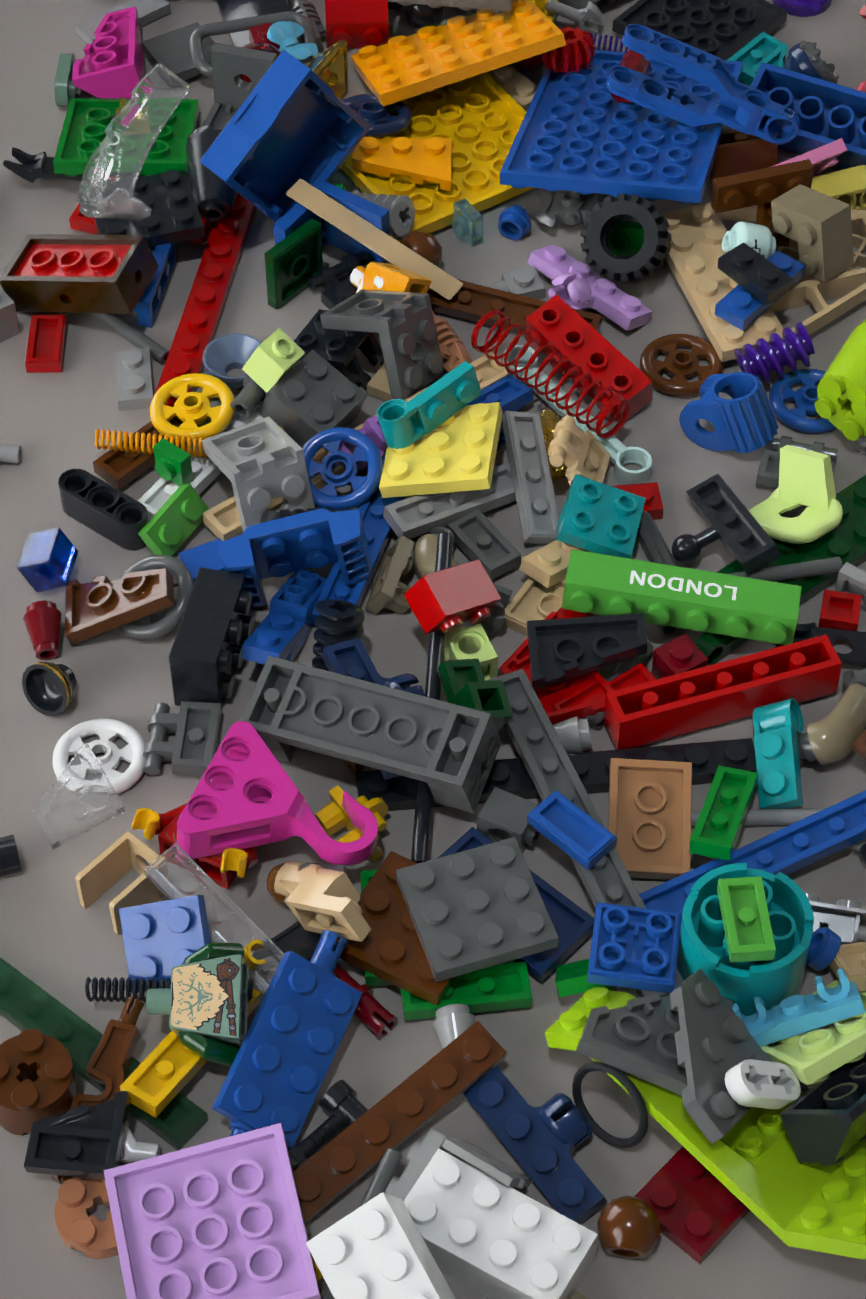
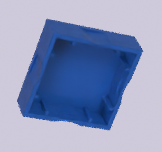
M283 50L199 162L276 223L280 217H283L296 204V201L287 196L286 192L299 179H303L313 187L321 180L327 182L337 169L343 165L371 126L349 105L337 98L333 90L310 68Z

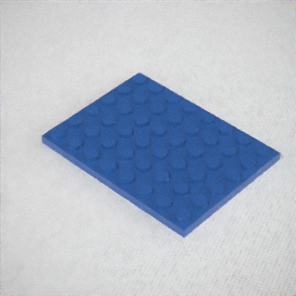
M595 50L593 62L590 63L589 68L580 69L579 73H555L553 69L546 68L500 171V184L511 185L519 189L534 187L544 188L551 192L566 190L577 191L584 195L592 193L609 194L613 197H617V194L625 193L627 195L640 196L649 201L664 199L678 201L682 204L701 203L726 125L713 123L691 127L634 102L630 104L627 102L618 103L611 96V92L606 88L605 83L610 69L613 66L620 65L626 52ZM653 59L650 60L651 68L647 76L709 102L721 98L714 88L674 72L675 69ZM722 60L736 81L740 82L743 75V62Z

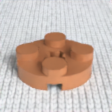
M73 1177L64 1181L58 1190L59 1197L54 1209L55 1222L61 1240L70 1249H72V1246L74 1249L84 1252L86 1257L93 1259H104L119 1255L111 1210L107 1212V1219L103 1221H98L96 1215L88 1216L94 1210V1207L98 1205L110 1206L105 1179Z

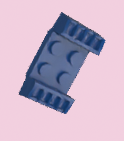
M320 508L248 526L241 535L216 544L225 571L245 574L246 591L252 592L251 607L267 605L262 579L284 577L291 572L307 568H321L328 563L336 561L339 562L345 586L370 576V550L360 509L331 512L325 508Z

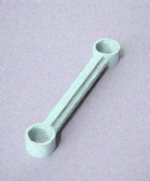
M516 345L509 352L507 363L517 358L524 345ZM529 347L518 362L527 364L535 350ZM538 357L529 366L527 377L538 371ZM510 365L509 367L514 371V366ZM525 370L518 373V375L522 378H525ZM543 371L539 374L537 385L548 378ZM535 377L528 380V382L535 385ZM552 379L549 381L547 392L557 386ZM545 384L538 387V389L545 392ZM531 388L560 416L568 415L566 409H559L555 402L548 401L545 395H540L536 392L535 388ZM562 388L559 389L558 399L566 394ZM556 391L548 394L551 399H555ZM571 397L569 398L568 406L576 402ZM566 398L558 401L561 406L565 407ZM577 405L569 408V411L576 414ZM580 406L578 413L582 412L585 409ZM587 412L580 415L579 418L586 421ZM573 417L575 425L582 433L589 430L586 424L578 423L576 417ZM597 420L589 423L592 428H596ZM606 428L601 430L602 434L608 432ZM590 431L610 453L609 460L615 465L614 477L619 484L648 483L651 476L652 458L646 450L640 447H626L614 435L602 439L597 436L595 431ZM628 464H636L641 466L643 469L628 470L623 466Z

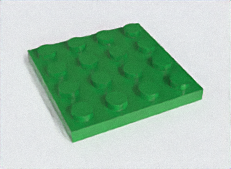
M70 98L53 161L54 174H65L71 177L81 174H98L102 177H109L115 174L144 177L146 175L160 174L167 170L185 171L187 175L189 166L185 147L188 136L196 129L199 114L198 99Z

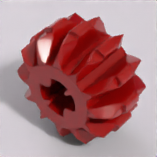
M568 26L567 28H559L564 33L566 46L540 54L545 68L553 69L555 73H579L580 69L589 68L590 63L593 62L595 45L593 44L590 32L582 31L580 27L570 28Z

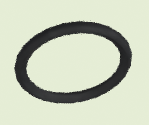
M589 1062L581 1066L574 1075L572 1095L575 1106L580 1109L590 1123L592 1132L604 1142L617 1147H633L640 1143L647 1133L649 1125L648 1111L644 1099L635 1084L619 1069L603 1062ZM592 1071L608 1073L627 1089L639 1112L640 1123L635 1135L630 1138L614 1137L594 1121L581 1095L582 1080L587 1073Z

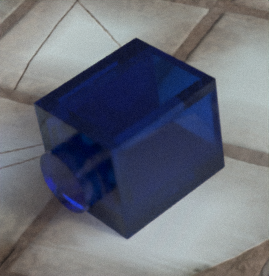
M59 527L27 535L17 569L36 592L68 586L79 551Z

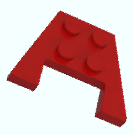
M561 607L557 612L552 611L544 620L593 617L594 614L562 609ZM528 638L500 666V676L524 669L532 685ZM640 663L609 682H606L595 670L535 690L553 725L578 716L579 719L604 712L607 692L656 680V678Z

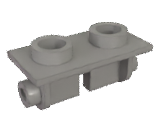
M805 893L813 910V932L820 928V924L828 925L830 930L841 937V943L865 942L866 926L859 925V922H866V909H861V903L844 899L836 900L835 905L819 902L818 896Z

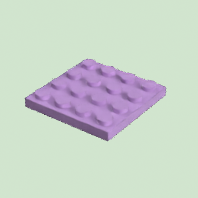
M281 1123L103 1170L127 1299H322L312 1254L306 1245L308 1236Z

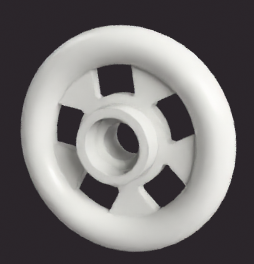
M108 718L87 720L69 729L59 739L53 752V769L61 784L73 793L90 798L114 796L131 788L143 775L146 762L143 751L146 743L135 728L122 721ZM98 735L100 740H94L87 745H84L82 739ZM120 737L127 745L119 749L111 741ZM97 753H105L102 757L94 756ZM80 754L81 765L69 766V756ZM120 760L131 763L124 773L115 770ZM87 773L103 775L102 782L86 781Z

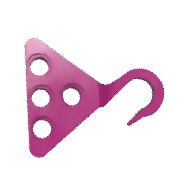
M239 721L234 723L228 730L177 820L176 850L181 858L192 860L221 854L223 850L228 848L245 849L284 841L292 836H300L323 860L335 865L342 864L348 866L366 860L373 853L377 842L378 824L375 816L368 808L360 805L344 791L342 806L354 826L363 835L358 840L348 843L331 839L311 811L305 797L297 789L252 724Z

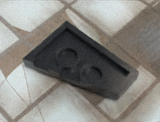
M644 613L527 621L532 687L535 691L646 654L648 643Z

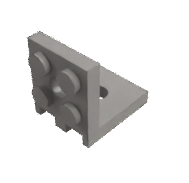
M269 416L202 440L204 453L232 483L243 532L248 526L259 524L263 513L268 510L270 501L276 497H283L281 507L275 510L277 512L285 509L290 511L304 509L306 511L308 508H315L303 449Z

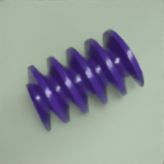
M802 322L796 323L795 333L788 327L784 328L782 338L777 333L770 334L769 344L763 338L757 339L756 350L751 344L743 346V355L737 349H734L741 371L752 374L755 377L761 376L767 384L771 383V371L774 370L780 378H783L784 366L787 365L795 373L797 372L798 360H801L806 367H810V355L815 354L812 340Z

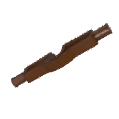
M127 997L119 1020L111 1019L108 1022L102 1039L87 1064V1076L89 1079L105 1085L104 1092L100 1095L77 1094L73 1098L70 1109L86 1103L89 1107L114 1099L113 1094L120 1092V1085L127 1079L126 1070L140 1038V1032L135 1025L144 1007V1003L141 1000ZM54 1175L52 1180L62 1184L64 1181L72 1179L73 1176Z

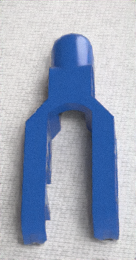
M629 24L626 27L621 41L628 49L644 55L645 60L650 61L653 59L674 68L676 73L714 88L721 98L709 102L631 68L619 65L613 66L610 69L605 83L606 88L611 93L691 127L721 123L773 144L788 143L798 134L801 123L795 111L772 101L767 94L736 81L721 58L643 25Z

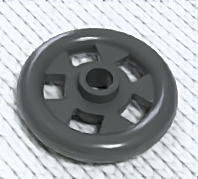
M167 555L149 556L134 563L123 573L120 579L130 572L166 568L173 576L174 587L179 586L178 598L174 599L173 606L119 626L118 628L124 634L139 640H151L169 633L180 624L194 585L190 571L180 560ZM165 611L166 616L153 623L152 616Z

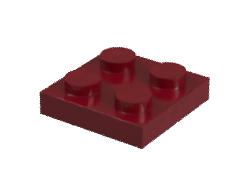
M683 1146L634 1196L644 1199L653 1207L660 1219L661 1233L700 1265L750 1212L732 1192Z

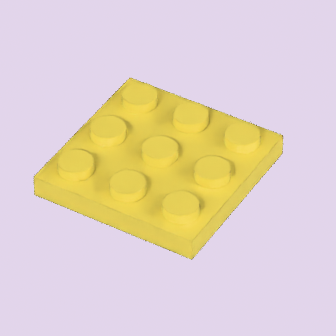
M500 402L467 405L408 447L394 449L387 446L379 484L382 498L490 489L503 415Z

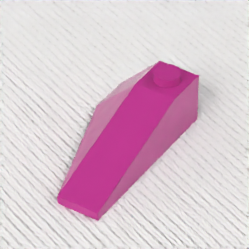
M134 6L106 13L94 32L96 39L93 43L86 44L83 49L85 53L84 58L77 59L73 65V84L98 98L145 99L146 78L137 8Z

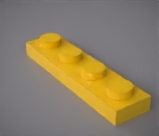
M255 989L252 992L253 998L248 1002L247 1017L260 1004V992ZM171 1031L120 1085V1091H127L131 1098L130 1103L156 1118L208 1060L182 1045L179 1036Z

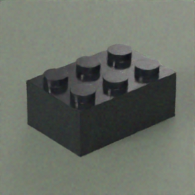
M199 568L169 654L175 705L181 706V701L220 703L222 709L225 698H231L235 683L234 670L235 668H241L243 659H241L242 645L244 639H248L252 634L254 627V617L249 616L252 592L246 591L245 574Z

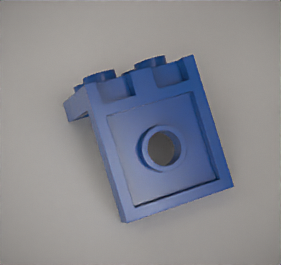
M321 180L315 186L316 189L390 236L388 209L324 180ZM298 202L283 217L276 221L273 228L276 245L313 218L321 223L322 248L329 244L354 255L365 251L369 255L370 262L389 263V261Z

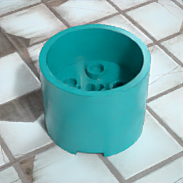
M747 863L724 865L704 874L691 887V892L686 899L682 913L677 969L683 980L701 968L709 980L718 987L721 996L732 1000L733 1004L737 1003L740 1012L745 1016L753 1015L756 1012L755 997H760L763 1000L765 1009L768 1011L773 1006L779 1005L783 999L799 995L814 923L813 910L807 896L792 879L780 871L775 875L764 870L747 868ZM762 876L776 948L774 960L730 963L717 892L718 879Z

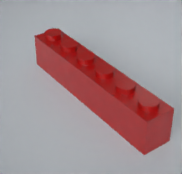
M825 634L607 692L603 722L616 750L634 748L752 716L755 707L791 698L800 703L837 693L842 662L828 636Z

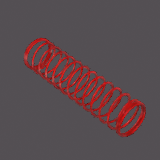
M496 309L489 311L481 317L471 335V345L474 349L485 353L488 359L495 360L498 366L505 367L508 373L515 374L518 380L525 381L528 387L535 388L538 394L545 395L548 401L555 402L559 409H566L569 416L576 417L578 423L586 424L588 429L593 432L595 431L600 438L612 437L622 428L630 413V402L623 395L613 397L612 388L603 389V384L600 380L592 382L593 378L590 373L582 375L581 366L572 367L571 359L562 360L561 353L557 351L552 353L550 345L541 346L540 338L531 339V332L527 330L521 332L520 324L512 325L510 317H505L503 312ZM498 314L500 319L489 330L485 344L478 346L477 337L481 327L489 318ZM505 320H508L509 326L504 330ZM499 324V327H498L496 333H495L494 336L489 340V337H490L492 331H493V330L495 329V327ZM518 327V335L511 341L507 351L497 356L498 346L506 339L511 328ZM525 333L528 334V342L522 347L517 358L507 363L508 354L516 346L520 336ZM535 340L538 341V349L530 357L527 365L517 370L518 361L528 350L530 343ZM545 347L548 348V356L541 363L538 371L527 377L529 366L538 357L539 352ZM495 349L494 357L490 356L488 352ZM553 355H558V364L552 369L548 378L537 385L540 372L545 368ZM505 356L504 364L500 363L498 359ZM564 362H569V369L561 378L559 384L547 392L549 381L556 374L560 365ZM515 363L514 371L510 370L508 366ZM579 369L578 379L573 383L570 390L558 399L559 389L573 370ZM525 370V378L520 377L518 373ZM588 376L590 378L588 386L580 398L568 406L571 393L577 387L580 380ZM535 377V385L530 384L528 380ZM596 383L600 384L599 392L585 410L578 413L580 403L589 389ZM545 384V392L540 391L538 387ZM556 391L555 399H551L548 394ZM605 391H610V398L601 412L589 420L591 409ZM566 398L565 407L561 406L558 401ZM620 403L614 416L602 426L607 414L614 406ZM623 403H625V408L619 421L611 430L602 434L601 430L615 420L623 407ZM577 405L576 414L571 413L569 408ZM587 412L586 421L581 420L579 416ZM597 419L596 428H592L589 423Z

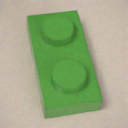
M190 483L182 484L140 530L138 535L154 555L172 557L203 521L202 514L209 510V508Z
M762 876L718 879L717 892L730 963L774 960L776 948Z

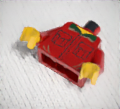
M186 804L162 814H158L156 811L148 808L136 810L131 829L144 830L143 836L148 840H152L154 835H158L160 855L166 862L223 888H230L236 873L237 877L244 878L245 871L255 866L258 862V846L245 849L228 848L223 850L221 854L192 860L183 859L177 854L176 850L177 820Z

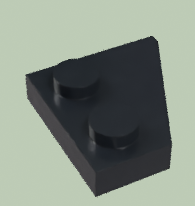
M120 1091L113 1094L114 1099L89 1107L86 1103L70 1109L65 1115L50 1116L33 1122L24 1162L26 1171L105 1179L103 1170L118 1167L131 1099L127 1091Z

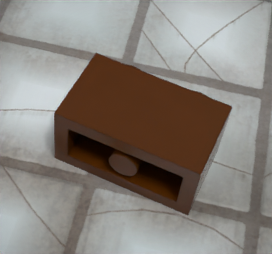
M735 129L724 131L710 173L712 182L715 178L764 169L778 164V144H773Z

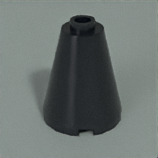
M206 125L195 129L188 136L185 151L199 213L208 220L219 221L230 215L238 192L199 162L222 132V130L214 129V125Z

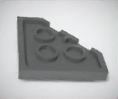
M700 968L688 976L669 996L671 1010L678 1012L680 1030L674 1033L678 1066L686 1070L687 1087L681 1090L683 1107L712 1144L724 1137L751 1108L739 1105L729 1095L725 1086V1073L730 1068L747 1059L773 1061L763 1052L748 1032L745 1023L736 1016L721 996L715 983L709 980Z
M656 993L628 1000L626 1006L609 1010L607 1006L591 1010L576 1052L679 1095H682L681 1090L687 1087L686 1070L678 1066L674 1033L680 1030L678 1012L671 1010L669 995L660 997ZM723 997L730 1008H732L733 1001Z

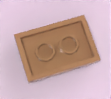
M611 758L608 831L617 837V846L615 848L631 878L671 880L690 871L692 762Z

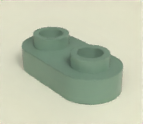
M60 53L54 85L57 106H68L70 98H77L78 87L74 86L72 81L73 65L76 61L74 53Z

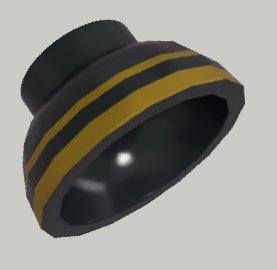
M39 662L27 667L23 673L22 687L28 702L36 711L46 716H56L61 714L70 704L73 690L76 687V678L72 670L66 665Z

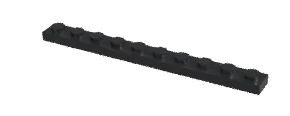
M752 738L567 754L587 794L609 792L611 758L692 762V785L711 784L719 765L757 772ZM521 758L494 761L478 804L487 801L494 787L524 799L540 798ZM380 770L356 772L358 797L364 795L368 801L377 797L382 798L388 806V811L415 809L416 779L398 776L385 780ZM432 796V808L446 806L436 803Z

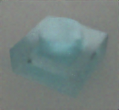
M465 198L455 202L452 227L456 235L462 237L471 247L483 243L484 217Z

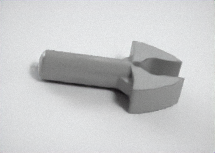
M548 0L546 3V11L574 21L576 24L575 28L580 27L582 31H588L593 35L598 33L599 25L587 20H593L603 25L602 12L590 1H588L586 8L580 10L555 0Z

